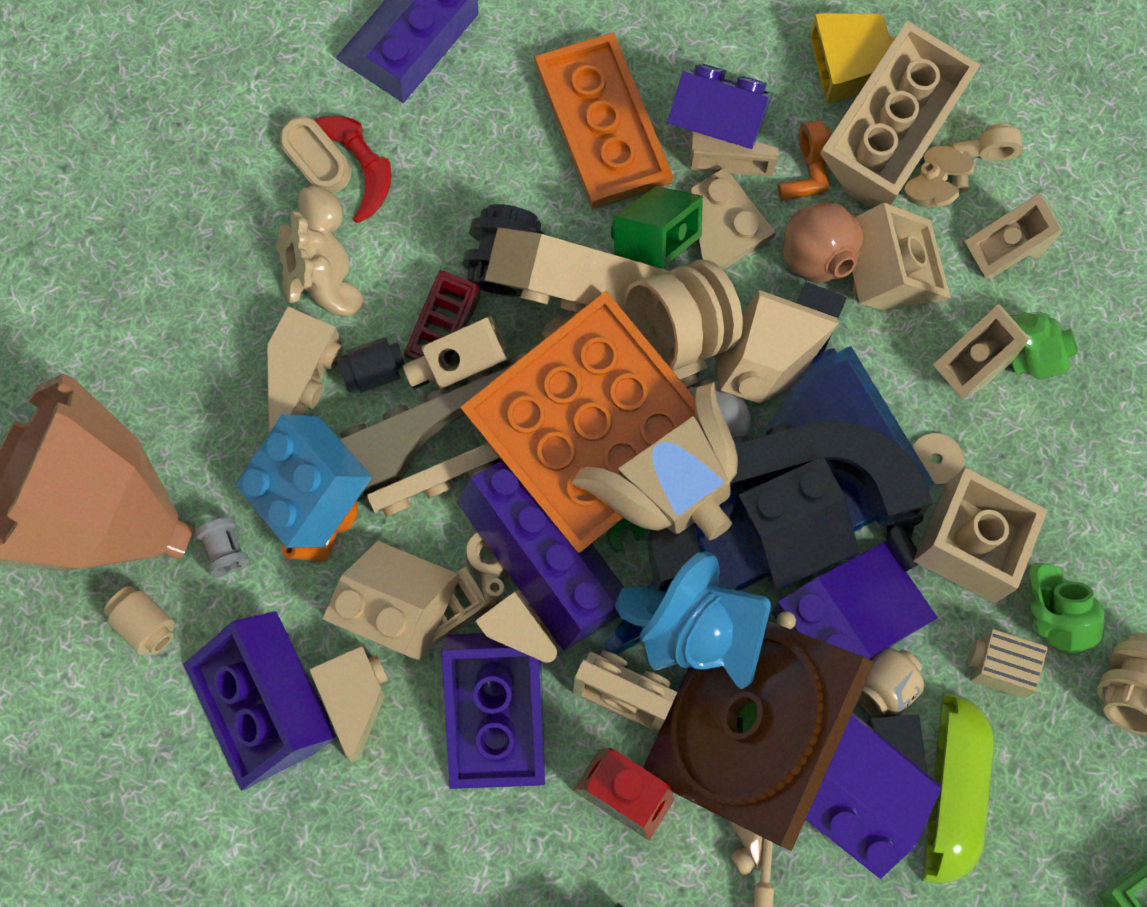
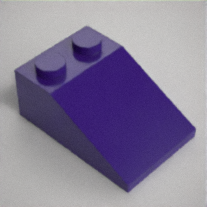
M886 541L817 577L781 599L771 612L776 621L781 612H791L796 618V624L791 630L864 656L867 659H871L886 648H892L938 618L908 573L903 571Z
M484 633L446 635L441 654L449 788L545 785L542 662L488 638Z

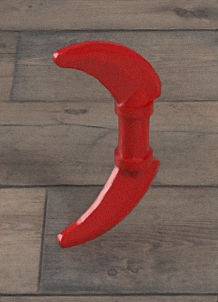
M337 115L313 119L331 140L343 144L348 150L350 149L361 164L360 167L364 171L365 190L361 206L353 217L355 223H360L375 214L388 195L392 179L390 161L388 158L379 157L378 154L373 153L363 140L364 136L361 133L363 128L360 122Z

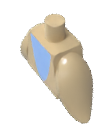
M715 383L697 387L694 399L695 418L692 416L619 467L620 475L603 468L583 467L570 484L591 493L617 514L644 529L659 531L668 528L673 533L678 534L693 523H696L709 540L716 539L729 529L732 522L719 505L730 496V482L737 474L738 455L730 430L717 403Z

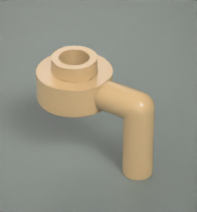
M1005 123L994 124L988 127L977 140L956 142L950 146L960 151L961 154L969 152L971 157L980 156L985 161H1008L1018 157L1023 152L1021 131ZM951 175V184L957 187L959 192H967L969 190L968 175Z
M476 532L467 544L465 553L466 563L474 574L481 577V592L484 599L488 602L489 608H493L499 604L504 591V584L499 579V575L503 574L506 570L498 559L492 563L482 561L480 552L490 548L480 534Z

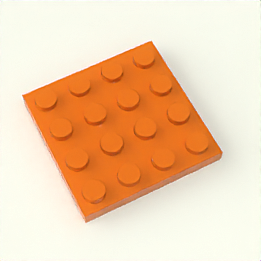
M605 291L460 408L575 550L581 553L621 521L623 517L591 493L570 484L579 470L583 467H596L620 475L619 467L692 416L695 418V397L610 294Z

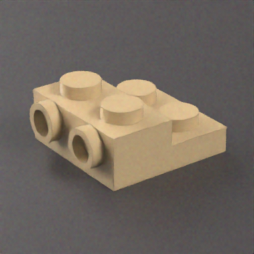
M590 651L586 660L582 661L574 678L573 694L653 732L659 733L677 694L676 691L669 688L671 682L650 671H645L643 676L625 668L627 665L626 660L611 652L602 651L599 656Z

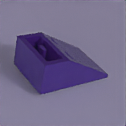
M703 63L695 65L694 69L682 71L667 123L753 149L773 93L765 91L767 83L746 76L738 77L737 82L725 79L726 70Z

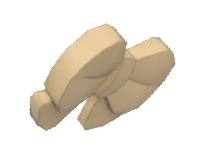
M949 146L932 147L923 156L925 163L921 166L922 174L906 183L905 193L916 205L923 207L936 206L939 208L951 204L960 196L958 188L946 181L948 175H970L974 173L975 163L969 152L961 154L960 151Z

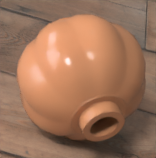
M821 202L813 206L804 207L791 217L786 226L782 244L784 261L794 273L809 282L817 284L843 278L849 275L856 267L857 258L863 245L864 233L862 225L851 212L834 202Z

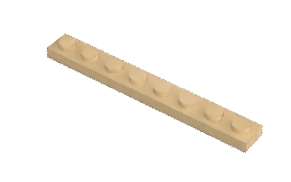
M697 359L696 362L673 372L686 387H689L699 382L696 374L707 369L708 366L705 359ZM486 443L366 495V498L373 513L383 510L385 517H388L411 507L408 498L425 491L427 498L430 499L453 489L450 482L451 479L467 473L470 479L493 466L492 462L500 459V457L490 444Z

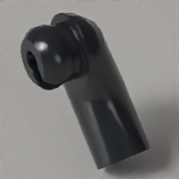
M924 515L887 526L885 533L886 542L904 572L919 565L913 562L918 550L911 537L914 527L923 521Z

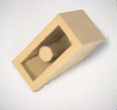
M999 304L939 358L933 366L963 399L980 391L1012 363L1030 338Z
M363 646L309 669L345 755L351 763L361 758L385 697L380 684L388 681L378 656L374 655L368 658Z

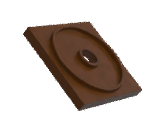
M767 621L754 679L745 688L740 689L737 687L723 666L705 670L688 667L643 768L667 783L673 793L792 851L874 662L864 656ZM755 702L758 714L754 725L748 731L739 733L737 730V719L740 712L746 705Z

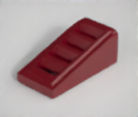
M439 270L406 346L404 357L416 360L425 356L422 346H420L421 340L433 342L445 336L427 329L429 324L450 331L449 334L466 327L480 300V287L473 282ZM446 292L450 295L463 299V302L461 303L452 298L444 296V293ZM440 307L457 314L456 319L454 320L437 313V308ZM453 349L444 354L447 364H449L455 352Z

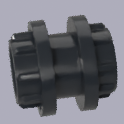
M492 204L482 209L480 217L474 218L471 221L469 234L479 241L478 249L465 251L462 265L468 270V280L477 284L481 291L507 297L521 296L522 290L485 280L497 229L499 227L544 235L545 233L541 231V222L538 221V217L534 213L516 206Z

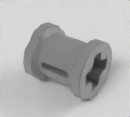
M223 517L207 522L195 531L197 539L204 543L210 560L208 572L212 577H221L243 569L250 562L248 554L241 552L234 532L237 526L232 517Z

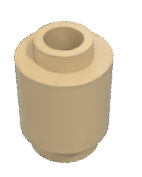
M132 586L125 587L118 591L104 608V613L109 617L108 624L139 655H146L150 652L153 655L160 653L170 644L174 637L172 631L175 622L142 590L136 591Z

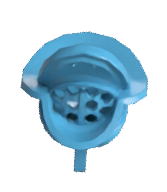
M707 551L696 553L681 567L667 592L640 586L621 589L615 608L621 619L633 625L642 626L643 630L639 636L640 642L645 644L649 665L654 671L677 664L683 668L693 667L694 669L702 670L723 666L740 689L753 682L771 603L765 596L718 587L720 568L718 560L713 554Z

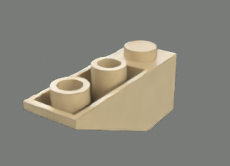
M287 307L267 344L269 432L281 414L303 415L307 407L313 409L317 405L323 391V384L320 381L327 368L330 370L335 369L338 364L336 358L341 357L343 352L337 327L291 307Z

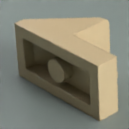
M1038 193L965 240V243L984 277L991 279L1027 256L1036 259L1041 257L1063 232V229L1044 196Z

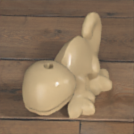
M317 186L304 187L298 195L299 211H291V227L287 225L278 227L276 251L280 254V262L283 264L282 285L287 302L294 303L299 301L301 292L305 289L310 292L314 301L324 310L338 316L354 315L362 308L364 297L356 286L343 282L350 269L349 256L342 244L333 235V232L340 228L343 221L341 203L332 192Z

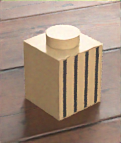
M992 629L982 637V640L976 639L971 647L967 662L968 666L974 668L971 681L1025 699L1037 692L1048 647Z

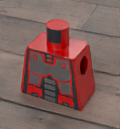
M612 748L597 751L573 789L575 793L648 841H650L675 800L671 787L667 783Z

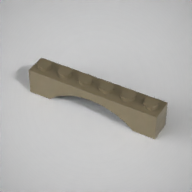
M530 351L512 357L508 360L509 366L492 373L491 369H485L469 376L466 379L467 385L450 391L449 387L437 389L424 397L425 403L408 409L407 405L393 408L382 415L383 421L370 427H366V424L363 423L340 433L342 438L340 441L373 477L358 499L402 480L411 462L426 443L447 425L465 416L460 407Z

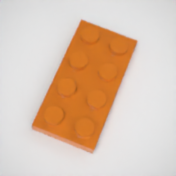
M614 32L534 56L535 68L591 209L650 191L655 186L663 187L672 184L673 174Z

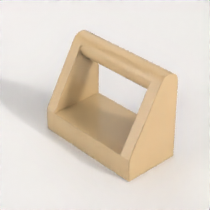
M519 589L476 620V623L488 638L545 663L554 661L559 652L560 645Z

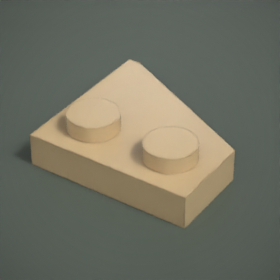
M726 167L690 188V193L703 195L702 236L697 240L701 259L713 261L724 270L774 238L776 233Z

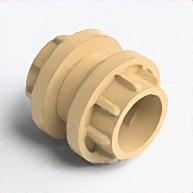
M1139 633L1135 636H1129L1126 641L1119 642L1114 646L1109 658L1111 670L1102 675L1097 687V694L1103 702L1102 711L1112 723L1131 733L1147 735V633Z

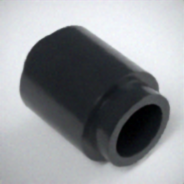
M386 337L346 350L347 355L336 358L348 392L359 389L360 393L399 380L401 377L398 370L403 369V365H405L398 342L389 345Z

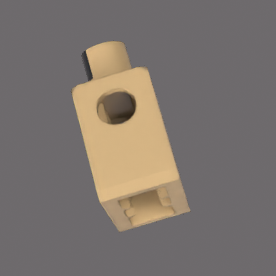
M491 315L422 346L425 356L403 365V368L414 390L433 381H437L438 386L442 389L507 360L511 353L494 316ZM453 349L458 353L460 363L451 367L446 363L444 354Z

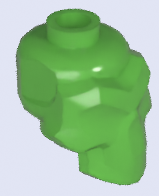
M1023 312L1017 315H1010L1030 338L1012 362L1017 375L1030 371L1034 378L1042 380L1062 375L1069 371L1071 366L1070 356L1078 354L1071 328L1063 330L1056 319L1043 312Z
M1045 563L1032 564L1029 587L1032 596L1030 602V625L1038 635L1043 636L1051 646L1066 654H1080L1098 645L1104 635L1105 613L1103 605L1093 597L1092 588L1080 582L1063 579V569L1061 567Z

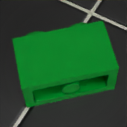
M655 186L614 216L611 226V238L614 240V255L662 269L702 236L703 195Z

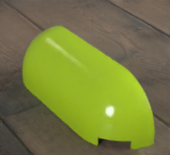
M942 693L933 777L940 784L941 791L929 815L922 880L937 884L950 883L963 878L975 868L982 856L986 837L994 754V734L985 713L972 701L949 693Z

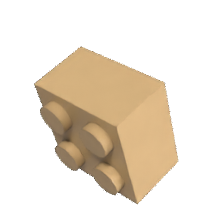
M965 467L944 485L913 562L995 604L1018 589L1048 510Z

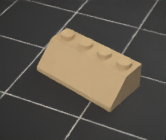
M907 20L820 152L847 195L870 209L882 203L891 205L975 75L980 64Z

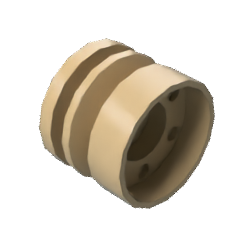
M700 259L686 266H679L668 273L661 272L637 280L628 286L624 295V313L672 371L696 362L697 359L704 360L729 351L737 346L742 336L743 316L741 303L735 287L725 271L713 261Z

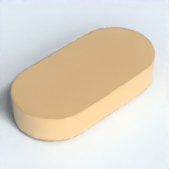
M296 117L287 122L280 134V143L284 152L313 186L324 188L332 193L343 190L348 185L352 175L351 164L345 155L314 120L308 117Z

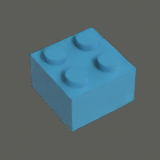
M281 414L235 483V486L286 548L324 547L373 477L319 416Z

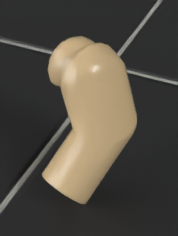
M729 821L740 837L743 848L735 850L731 855L734 866L744 876L749 875L755 869L759 871L762 865L764 838Z

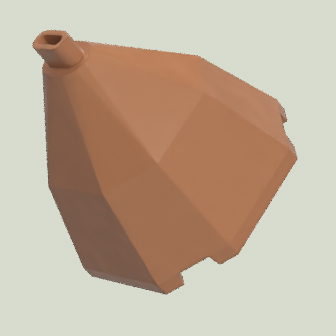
M61 374L38 385L29 400L30 403L38 407L27 424L15 420L7 431L0 447V564L64 571L157 558L162 554L180 560L188 546L194 527L178 520V513L138 438L75 379Z

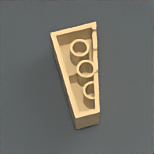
M498 227L485 280L522 290L521 298L548 305L549 297L561 300L559 308L578 313L605 291L610 294L623 310L624 295L630 284L661 272L668 273L670 271L544 234Z

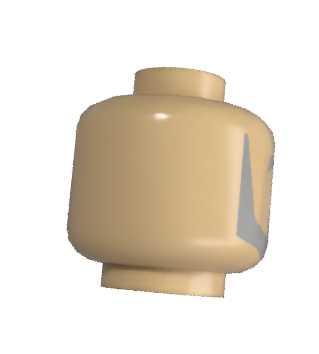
M886 648L869 659L874 662V665L857 701L867 713L876 718L901 715L924 691V679L920 673L922 667L918 659L906 650L897 651L892 648Z

